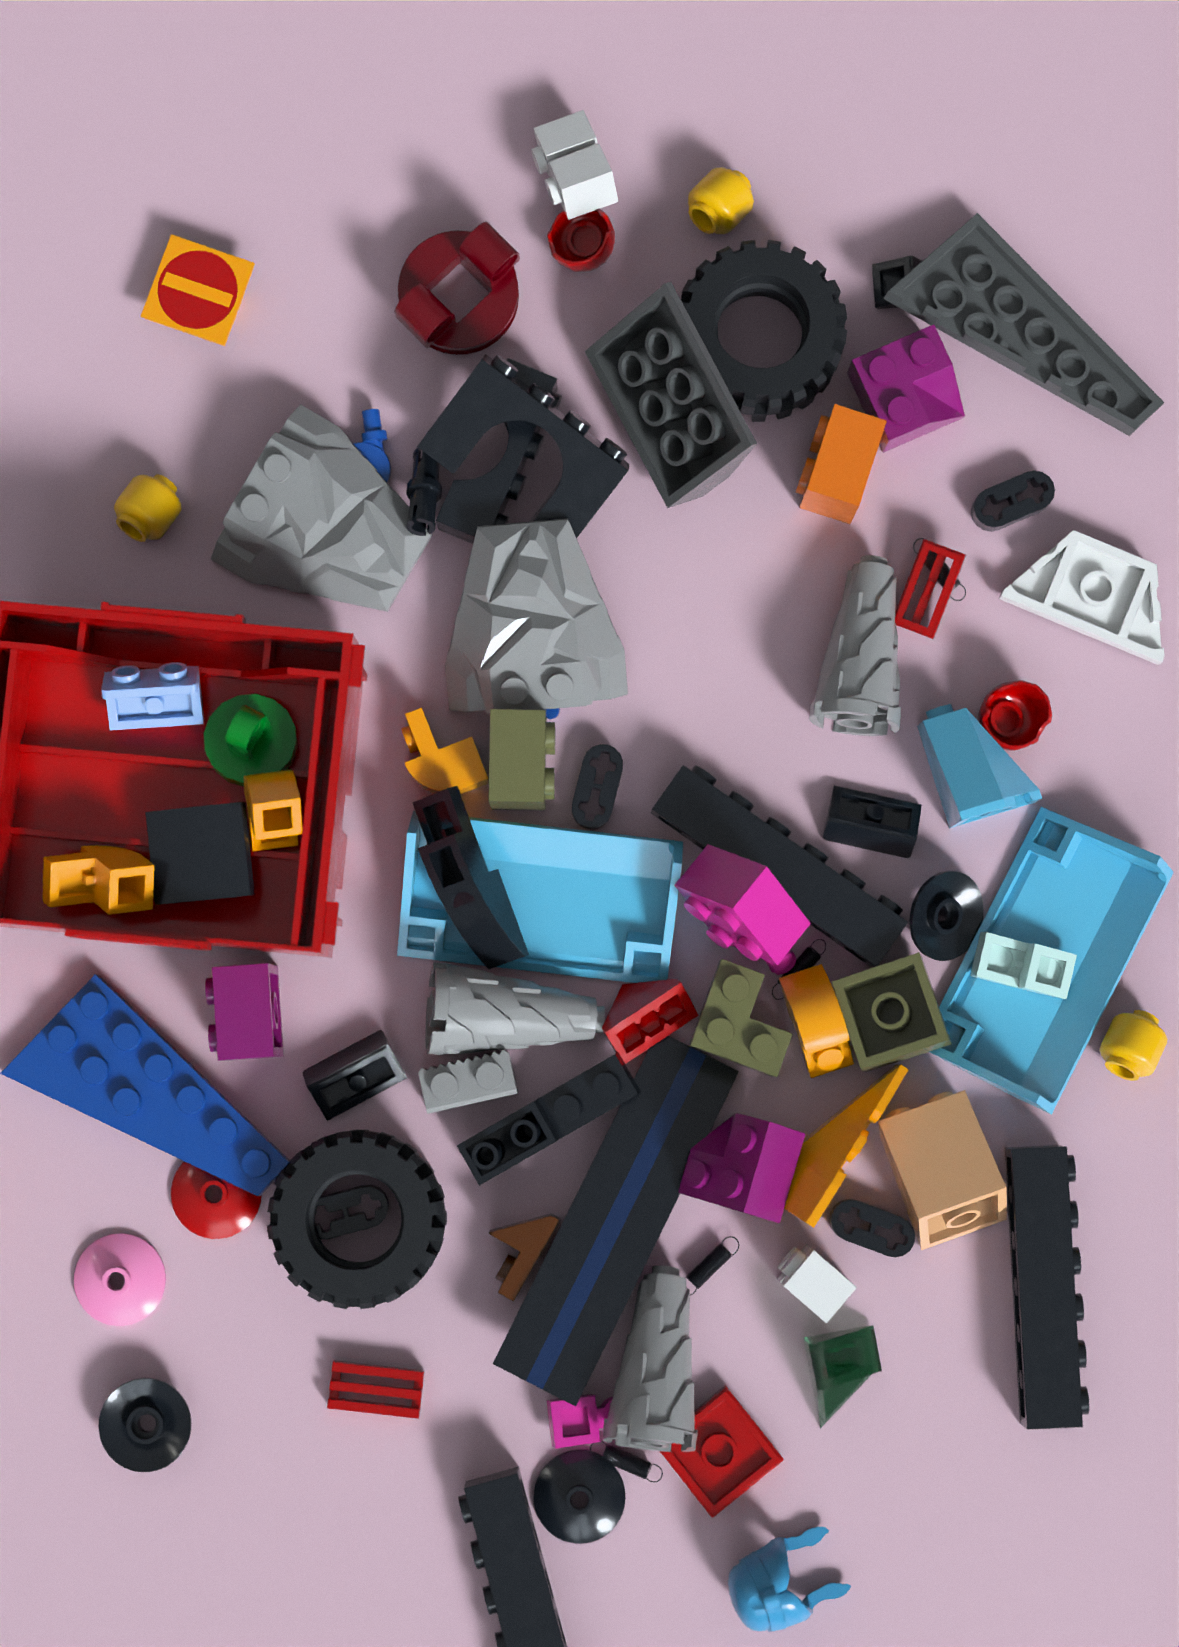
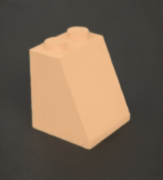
M965 1090L955 1094L952 1092L937 1094L929 1099L927 1104L913 1109L909 1107L895 1109L889 1112L885 1119L878 1121L880 1138L921 1250L1007 1220V1187Z

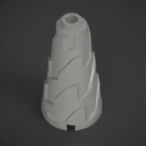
M875 555L862 556L860 562L854 564L852 570H848L842 604L833 626L831 639L820 671L815 700L810 706L809 720L820 728L824 726L825 717L834 720L833 732L844 734L884 736L887 735L888 724L891 726L890 730L894 734L900 729V676L897 663L898 633L895 624L897 577L893 578L894 569L887 565L888 560L884 557Z
M433 963L428 987H435V990H431L430 998H427L425 1026L427 1054H465L485 1050L525 1049L530 1045H553L566 1041H590L594 1039L595 1033H603L602 1026L605 1022L604 1006H597V1001L594 997L572 994L558 988L537 985L534 981L498 976L491 972L446 963Z
M653 1266L652 1273L645 1274L639 1283L631 1331L627 1335L619 1378L616 1380L608 1419H604L603 1441L606 1443L616 1439L615 1445L664 1452H671L672 1443L682 1444L681 1452L696 1450L698 1429H695L692 1337L689 1338L690 1290L686 1288V1278L679 1276L680 1269L676 1267Z

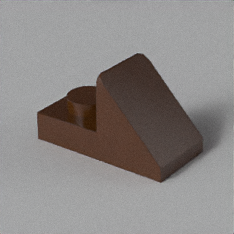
M550 1213L489 1231V1234L520 1251L517 1258L510 1254L507 1255L495 1277L503 1282L498 1290L499 1294L514 1302L559 1221L558 1216Z

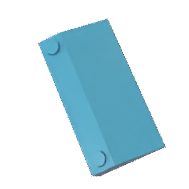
M1041 807L939 1006L952 1044L929 1053L1052 1115L1174 873L1161 856ZM980 932H988L1025 943H1035L1076 954L1077 957L1067 999L1035 993L970 976Z
M413 811L406 839L397 956L485 966L461 936L431 882L418 848L427 845L416 812ZM469 817L488 871L499 870L529 953L528 956L497 967L630 983L668 979L679 893L674 885L681 877L683 841Z

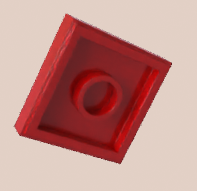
M726 1385L694 1410L695 1429H698L696 1450L681 1452L682 1444L672 1443L671 1452L660 1451L712 1518L784 1461L781 1454Z

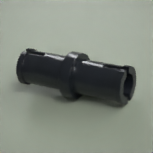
M416 448L413 451L412 479L407 483L406 495L410 500L406 528L414 535L426 536V524H428L427 532L429 534L435 531L436 503L442 496V485L438 482L440 464L423 451L421 458V450Z

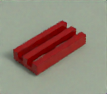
M923 539L895 611V624L897 626L931 639L935 638L966 554ZM929 551L935 552L937 556L912 621L907 620L904 616ZM946 557L951 558L954 561L928 627L920 625Z
M334 1360L332 1362V1377L327 1408L419 1419L425 1370ZM342 1373L413 1380L414 1386L411 1389L341 1381ZM344 1391L412 1399L411 1406L344 1399L339 1398V1393Z

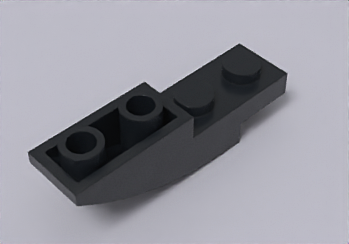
M458 786L444 789L413 802L412 804L427 845L418 848L419 853L443 906L466 943L488 970L528 956L527 947L499 870L496 869L489 872Z
M618 1052L457 1145L480 1186L641 1093V1090Z

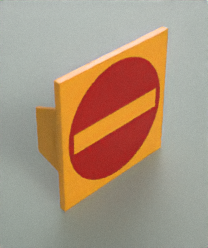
M171 234L140 317L225 346L255 263Z

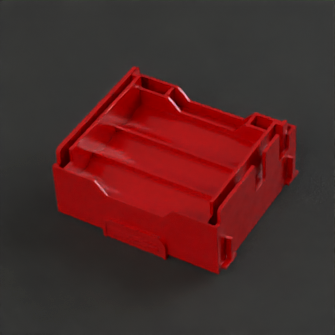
M0 601V927L62 932L67 937L208 951H211L212 946L332 958L337 926L342 927L343 922L338 917L339 902H335L336 889H342L347 835L342 831L345 795L352 796L363 681L367 682L368 676L363 667L365 645H359L353 633L248 624L242 614L227 616L111 605L109 602L102 601V610ZM173 662L183 663L186 666H199L204 710L203 724L110 730L106 699L102 698L101 691L105 672H110L117 667L127 665L136 666L139 669H156L164 664ZM259 694L274 699L288 711L296 727L298 743L295 758L288 770L292 769L300 795L302 834L298 835V846L252 852L250 843L255 895L155 905L153 893V909L118 914H107L94 902L49 907L43 902L44 857L81 853V846L99 845L128 849L141 854L150 861L145 812L246 802L244 787L229 783L216 773L205 752L204 731L209 717L221 703L237 695ZM246 802V812H247V822H248V811H247V802Z

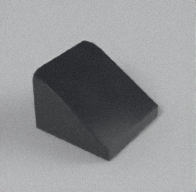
M911 255L872 264L875 308H899L883 298L893 286L919 265L922 260Z

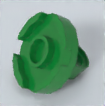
M259 694L237 695L221 703L209 717L204 731L205 752L216 773L227 782L244 787V776L289 769L298 749L296 727L288 711L274 699Z

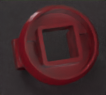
M487 221L478 225L472 232L457 230L436 234L420 243L406 259L398 280L399 303L394 310L395 316L426 348L430 347L442 353L455 355L471 354L486 349L507 332L515 318L518 308L519 290L514 265L520 260V255ZM458 264H461L489 294L463 319L456 322L455 315L431 290Z

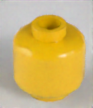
M725 167L713 168L688 194V213L694 225L708 234L715 233L721 235L730 233L753 208L754 198L748 178L737 170Z
M144 474L133 477L114 504V511L117 516L116 524L126 535L136 541L145 542L146 539H161L182 509L180 500L175 494L177 487L172 481L160 474H155L154 477Z
M1134 1010L1133 1013H1121L1114 1016L1099 1050L1102 1058L1106 1061L1104 1065L1107 1070L1122 1079L1136 1081L1139 1077L1153 1074L1168 1040L1164 1030L1158 1026L1159 1020L1154 1015L1143 1010Z

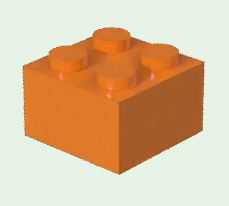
M834 404L830 417L820 416L809 451L817 453L816 459L807 457L795 492L803 495L800 505L801 509L851 524L859 508L887 420Z

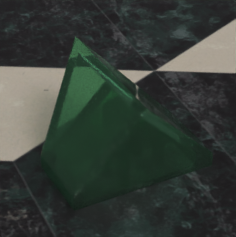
M873 1325L803 1338L820 1429L872 1374L882 1371Z

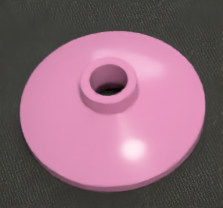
M125 1233L110 1234L89 1245L80 1256L74 1272L75 1293L83 1309L94 1319L114 1326L130 1325L147 1317L159 1304L166 1285L165 1267L156 1249L144 1239ZM113 1272H119L124 1276L125 1284L123 1288L114 1289L110 1285L109 1278Z

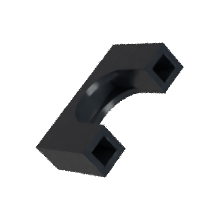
M485 354L417 447L454 474L481 437L492 427L513 420L527 421L540 426L557 443L562 455L563 472L557 486L530 521L568 518L577 538L629 471L630 464L624 460L627 453L608 438H605L603 442L596 439L588 432L591 425L575 412L569 410L565 415L554 407L552 403L555 398L540 385L533 382L528 387L515 376L519 371L506 359L499 355L492 359Z

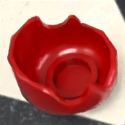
M602 209L594 210L568 220L565 212L562 211L556 216L550 231L547 233L551 255L559 264L574 272L593 271L606 263L613 252L615 231L609 216Z
M1023 680L1005 682L993 688L984 698L978 713L979 723L1003 749L1015 751L1037 743L1045 727L1051 723L1053 716L1050 700L1045 692L1038 685Z

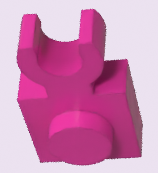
M593 1394L581 1395L576 1406L560 1398L547 1400L552 1447L557 1449L600 1442L599 1428H604V1419H608L613 1396L604 1400L601 1406L597 1407L595 1395Z

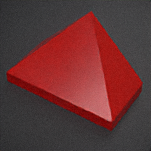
M678 978L622 984L602 1026V1030L615 1053L619 1052L626 1064L699 1016Z

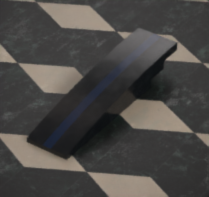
M667 1036L648 1049L634 1077L641 1093L620 1105L493 1361V1365L574 1406L577 1405L680 1195L678 1191L690 1150L710 1133L739 1071L670 1036Z

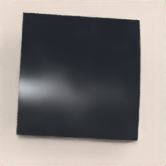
M246 802L145 812L150 862L154 864L153 893L155 905L255 895Z

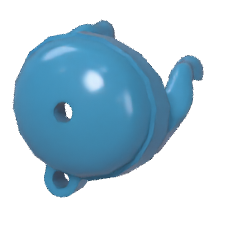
M814 1527L806 1530L800 1536L789 1538L776 1537L755 1552L753 1551L739 1560V1564L731 1569L728 1576L730 1599L734 1610L746 1627L758 1632L786 1629L806 1621L812 1615L813 1607L820 1601L840 1598L850 1590L851 1586L849 1584L829 1583L809 1593L802 1601L794 1593L787 1590L790 1577L787 1551L817 1544L829 1532V1529L826 1527Z

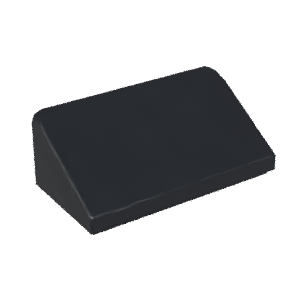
M834 785L823 839L909 858L917 841L922 805Z
M382 1030L307 1068L302 1073L309 1092L327 1121L407 1079L397 1056Z

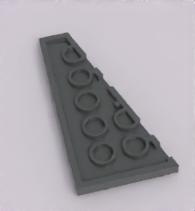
M978 213L893 286L883 298L929 325L934 324L938 330L1128 436L1135 432L1165 403Z

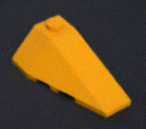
M896 1064L804 1138L784 1207L785 1210L811 1227H815L846 1177V1174H844L845 1170L842 1169L846 1161L850 1163L861 1152L868 1140L869 1131L866 1129L871 1122L875 1124L879 1120L909 1069L901 1064Z

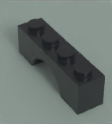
M507 358V361L519 371L515 377L528 387L533 382L540 385L555 398L552 405L558 409L562 395L556 393L558 390L557 378ZM520 420L503 422L509 435L507 449L503 458L495 468L483 476L469 480H453L436 519L438 530L473 544L477 526L508 523L509 517L503 515L509 499L518 500L527 476L521 474L527 458L533 461L536 459L544 440V435L539 434L540 426Z

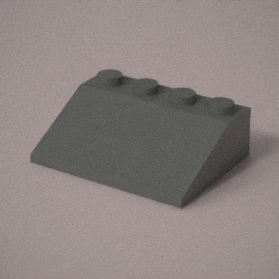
M672 282L663 284L585 351L667 508L706 495L729 478L757 445L752 432Z

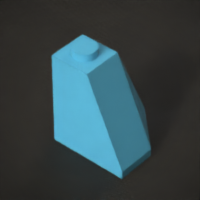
M948 704L926 712L927 719L923 720L917 728L949 829L1026 806L1042 799L1039 788L967 708L954 711L952 704Z

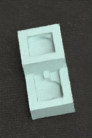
M980 932L970 976L1035 993L1067 999L1077 955L1035 943H1025L988 932Z

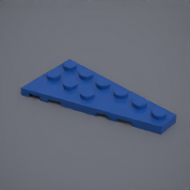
M97 974L78 991L0 1073L256 1196H261L290 1164V1160Z

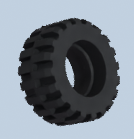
M755 240L741 242L740 250L733 252L727 246L717 251L713 262L705 260L696 268L694 279H688L681 296V301L741 414L752 415V422H765L766 416L773 414L779 420L791 416L794 408L799 407L803 410L813 403L815 396L819 392L823 393L829 385L834 372L837 370L847 337V330L845 329L847 320L846 306L839 302L841 291L836 281L826 280L825 273L827 269L818 260L812 264L804 260L806 252L795 246L791 253L781 251V242L768 240L766 248H756ZM751 296H764L781 302L794 313L801 325L802 338L797 352L787 362L769 368H756L738 362L724 350L718 338V322L726 307L739 299Z
M351 1130L338 1132L312 1142L304 1150L299 1151L290 1160L287 1168L280 1173L274 1184L276 1185L274 1195L269 1199L267 1212H270V1224L267 1225L269 1240L272 1239L276 1251L273 1255L278 1265L282 1264L289 1273L287 1278L295 1287L300 1285L309 1292L307 1296L318 1302L324 1300L333 1303V1307L347 1309L348 1307H360V1309L374 1308L378 1304L389 1303L401 1297L402 1294L412 1289L424 1277L433 1265L444 1240L447 1211H445L444 1192L434 1175L435 1171L429 1162L425 1161L417 1153L415 1148L384 1132ZM354 1174L371 1176L387 1185L397 1198L401 1210V1226L394 1244L383 1255L364 1262L347 1261L332 1254L321 1242L315 1227V1210L324 1190L337 1179Z

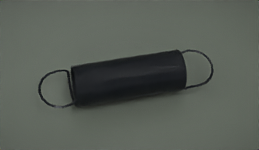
M807 946L796 959L793 968L781 977L813 967L821 959L820 955L823 953L819 954L815 949L812 950Z
M721 1243L685 1277L696 1287L694 1293L732 1257L731 1255H734Z
M603 1442L606 1445L601 1459H596L650 1481L647 1476L652 1465L656 1464H651V1462Z

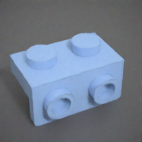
M173 662L164 664L156 669H139L136 666L127 665L104 673L101 691L102 698L106 699L110 730L198 725L204 723L199 666H186L183 663Z

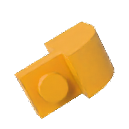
M422 707L405 714L409 725L401 728L410 753L419 751L421 756L404 762L412 778L422 788L431 793H437L444 789L458 786L460 794L489 784L488 776L472 737L438 749Z
M293 770L244 776V794L247 802L252 852L298 846V835L302 834L301 803Z
M92 845L81 846V853L44 857L43 902L49 907L94 902L107 914L153 909L154 864L137 852L113 846Z
M820 964L780 977L779 982L787 1012L797 1032L810 1078L853 1065L848 1030L837 997L823 965Z

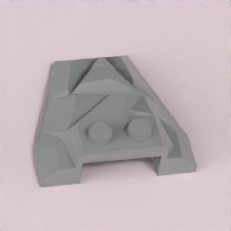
M300 404L286 420L280 433L275 432L269 439L223 520L225 528L216 542L211 560L250 583L283 588L292 592L316 595L339 602L388 612L433 534L427 532V527L426 536L410 533L406 528L409 506L393 491L377 472L376 468L360 453L340 427Z
M568 518L477 526L450 649L448 650L445 662L449 710L465 712L486 710V713L490 714V709H558L591 705L593 701L608 700L628 695L624 647L619 636H617L608 615V610L598 592L590 568Z

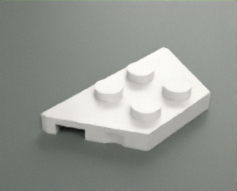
M1075 530L1069 533L1000 594V600L1154 664H1161L1165 657L1164 648H1161L1159 622L1162 619L1160 602L1157 599V587L1159 586L1157 564Z

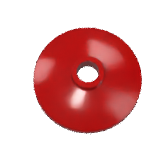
M185 1161L176 1171L171 1186V1202L179 1221L192 1233L209 1239L227 1238L243 1231L256 1217L262 1202V1195L256 1196ZM211 1185H217L222 1190V1198L217 1203L209 1201L206 1196L207 1189Z

